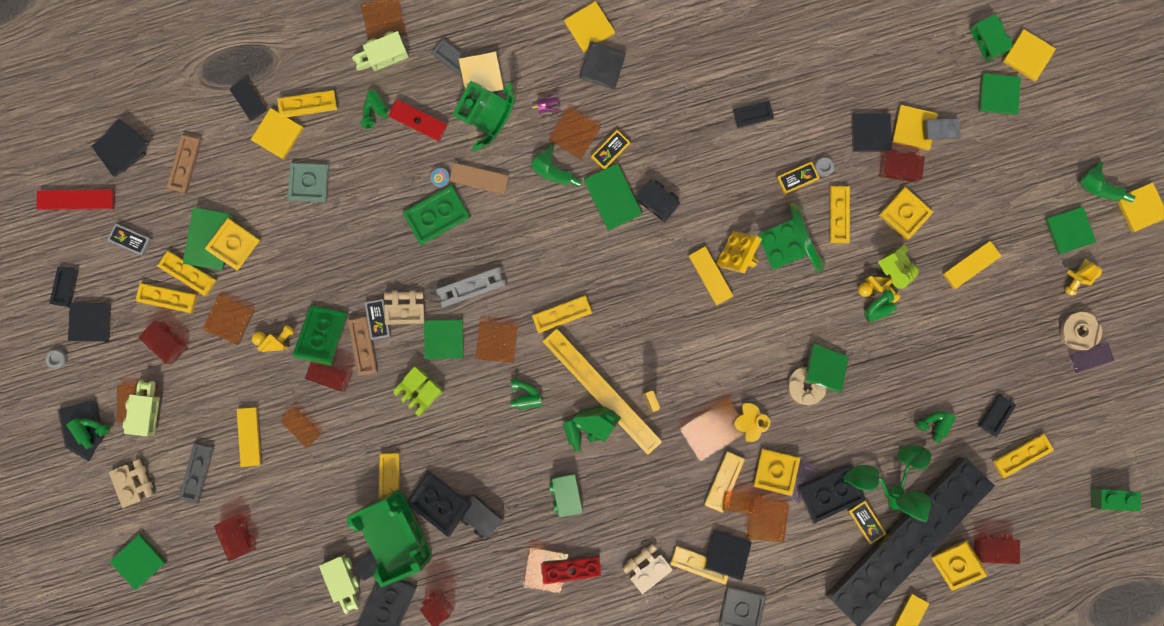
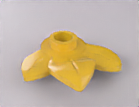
M745 403L742 404L743 415L737 417L733 425L738 431L745 432L746 442H755L760 438L762 432L768 430L770 419L767 415L760 413L756 405Z

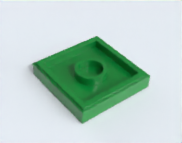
M983 73L981 75L979 112L1017 115L1019 113L1021 77Z
M1084 207L1045 219L1058 255L1097 243Z
M463 320L424 321L425 359L464 358Z
M813 344L810 349L804 381L841 393L849 357Z
M142 534L134 538L110 561L113 567L135 591L167 563Z

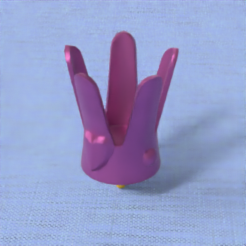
M558 94L546 99H537L538 106H533L532 108H538L539 114H544L545 112L561 113L559 109L546 108L560 102L559 99L548 100Z

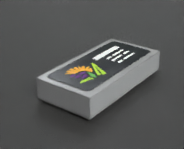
M115 223L107 241L144 256L152 239Z
M385 300L365 302L371 340L391 337L389 325H385Z

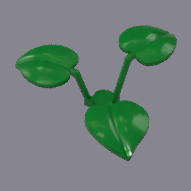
M908 445L898 451L899 461L907 465L900 487L894 486L889 491L883 479L879 477V470L873 466L859 465L849 470L845 475L844 482L850 483L864 491L876 489L880 482L885 492L884 496L888 497V506L890 508L900 509L913 518L927 522L931 509V499L919 491H911L909 494L904 492V485L910 466L914 469L922 470L930 464L931 453L927 448Z

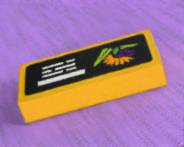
M616 130L591 156V159L605 170L631 142Z
M812 162L777 177L784 195L820 179Z
M866 501L848 510L868 544L871 545L886 535V532Z

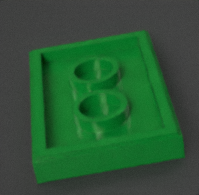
M618 164L584 179V183L608 231L642 216V212Z
M452 185L402 212L421 246L470 219Z
M193 207L183 264L223 271L224 262L207 251L205 247L226 219L232 220L233 215Z
M310 305L292 354L293 358L331 366L348 314Z

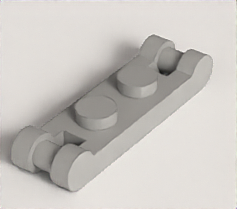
M501 267L437 289V295L440 296L442 301L440 302L441 307L446 308L507 286L506 281L501 276ZM494 277L495 283L490 284L488 278ZM452 291L454 297L449 299L447 293Z

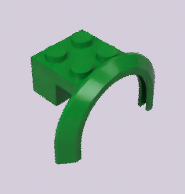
M473 81L469 82L452 115L488 134L484 139L477 140L471 151L476 152L489 146L503 129L515 103L516 96L513 83L508 82L503 93L507 94V100L480 84Z
M790 202L793 220L758 234L759 238L762 239L761 244L772 270H777L808 256L815 269L822 273L826 262L820 258L809 237L802 217L804 208L796 202Z

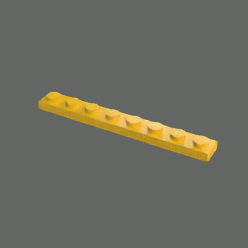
M558 329L553 331L543 341L603 407L613 410L621 417L618 424L647 455L662 442Z

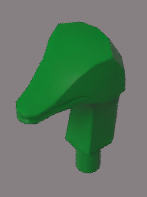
M550 144L546 150L537 154L532 160L530 167L542 178L565 186L570 183L578 188L580 187L582 181L573 177V173L559 170L553 165L552 152L554 145Z
M1101 161L1097 162L1080 179L1079 184L1083 189L1095 196L1117 202L1123 199L1133 203L1136 196L1125 192V188L1112 186L1104 180V163Z

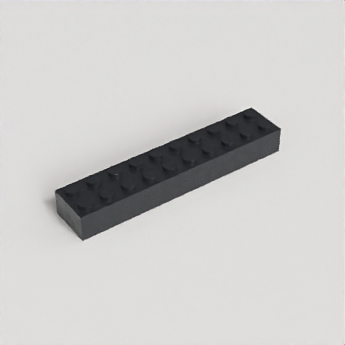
M958 457L924 492L931 499V509L927 522L920 521L904 513L890 527L886 535L881 537L826 593V596L856 626H861L995 485L967 458Z

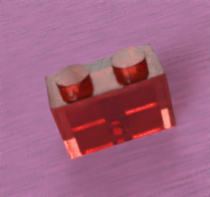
M890 149L882 155L879 177L917 183L923 176L925 157L919 156V153L916 152L905 154L900 153V150Z
M153 321L138 338L165 364H173L188 349L184 344L185 340L178 334L174 335L170 331L172 328L166 322Z
M310 362L305 379L341 392H346L352 374L329 365Z
M241 514L214 525L228 562L256 550L255 539L249 534L247 529L248 522Z
M981 533V537H974V552L981 563L1020 564V540L1013 538V535L1000 534V537H993V534Z
M434 591L421 602L423 606L419 609L431 626L440 625L454 611V608L441 591L437 594Z

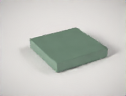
M290 162L288 200L327 203L329 165Z

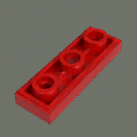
M396 100L388 115L389 118L437 142H440L447 128V124L399 100ZM420 119L421 122L416 124V120Z
M598 555L541 564L544 585L601 576ZM570 568H574L573 573H569Z

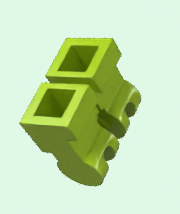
M906 244L890 251L878 261L886 276L890 274L893 285L899 289L907 287L919 274L918 267L911 263L906 255V252L909 251Z
M414 366L404 380L396 387L393 394L399 396L405 390L406 394L401 399L405 403L417 391L419 395L411 400L408 408L413 409L419 403L420 407L415 414L420 417L445 391L433 380H429L430 377L418 366Z

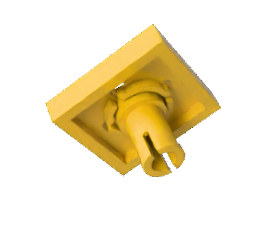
M732 231L716 265L745 274L748 266L753 268L757 265L752 260L758 262V257L754 256L762 239L756 235Z

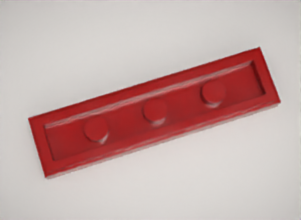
M37 190L36 209H115V191Z

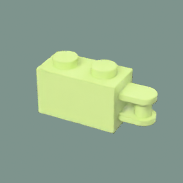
M398 31L388 32L382 38L367 41L363 45L365 51L352 57L353 61H356V69L358 71L369 67L377 71L409 58Z
M139 380L136 395H129L126 401L127 415L123 421L124 434L155 436L160 397H154V381L147 383L144 380ZM144 390H147V396L143 395Z
M344 554L321 564L319 568L333 602L340 601L345 614L354 608L355 610L359 609L355 593L359 591L360 583L357 576H354L351 569L353 566L350 558H346ZM349 596L351 601L347 603L345 598Z

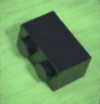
M650 179L637 195L636 201L666 223L681 202L678 201L679 197L673 192L668 193L663 189L664 186L659 181Z
M474 494L468 500L472 505L461 522L466 526L470 524L475 529L474 533L483 539L485 537L488 539L503 521V518Z

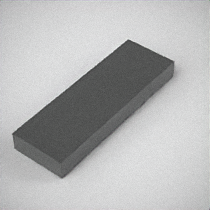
M194 442L178 499L196 504L200 502L215 447Z

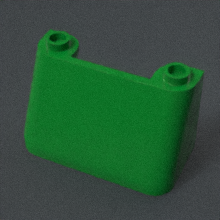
M400 490L389 493L350 513L346 517L350 529L355 532L362 531L378 563L375 567L374 578L380 587L422 571L432 559L431 549L405 496Z

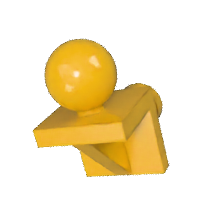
M1085 259L1077 272L1068 270L1067 274L1075 279L1070 286H1066L1065 292L1073 296L1076 295V290L1081 283L1092 285L1095 279L1101 276V267Z
M869 276L864 279L865 283L860 284L858 287V293L863 297L870 296L872 291L878 294L885 289H890L894 295V300L891 303L898 301L901 296L889 286L892 283V278Z
M285 325L278 337L269 334L267 338L263 332L258 331L252 335V342L259 346L257 349L261 352L288 350L289 347L284 341L289 335L292 336L294 334V329L289 325Z

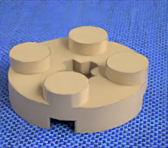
M1077 312L1068 315L1062 322L1061 340L1071 349L1078 351L1088 350L1100 342L1102 327L1098 324L1097 318L1087 312ZM1080 326L1085 331V334H1081V336L1077 332Z
M807 367L799 368L788 379V393L790 397L802 405L818 403L825 396L827 389L811 384V390L807 389L804 391L803 382Z

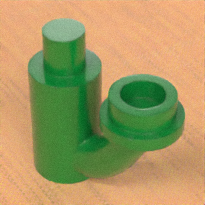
M371 90L366 94V101L363 106V119L360 122L361 126L365 129H371L375 125L374 118L370 116L371 107L376 115H380L382 119L388 117V108L377 90Z
M890 289L883 290V295L877 298L867 310H864L868 323L890 316L891 312L897 310L895 303L889 304L894 300L893 292Z
M517 377L511 379L512 390L519 391V388H522L530 393V395L518 396V400L510 401L511 408L519 407V410L542 406L541 393L534 386L519 381Z
M945 411L936 412L922 421L917 420L915 427L926 432L927 429H930L929 423L939 420L933 431L935 433L933 441L940 444L942 438L947 437L956 416Z
M76 418L67 424L68 429L78 444H83L86 450L91 448L93 444L90 441L92 437L85 426L97 429L95 433L99 436H103L111 431L109 424L103 425L89 418Z
M572 420L562 423L568 443L573 446L574 452L582 450L579 443L582 440L578 429L583 430L589 435L586 438L587 440L589 439L590 443L600 440Z

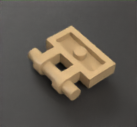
M398 290L384 292V300H392V305H385V325L424 324L423 304H416V299H423V292H415V290H409V292H398ZM409 299L410 304L398 305V300Z
M140 459L133 462L134 470L131 469L130 464H127L109 472L122 508L142 501L141 492L145 493L146 498L154 496L152 482H149L145 473L147 469L142 465ZM137 475L141 483V486L139 487L135 479V476Z
M653 544L641 549L640 554L633 559L630 558L627 564L622 567L626 574L632 569L634 570L635 574L630 579L642 594L673 570L661 554L655 558L651 555L657 550ZM647 558L649 563L640 569L638 564Z

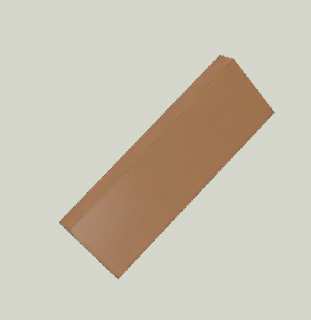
M181 135L167 189L187 194L202 142L200 138Z
M454 163L449 181L505 195L509 176Z
M367 316L348 320L358 376L378 373Z

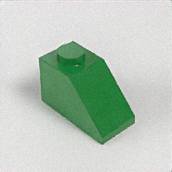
M607 407L581 409L572 421L605 442L621 417Z

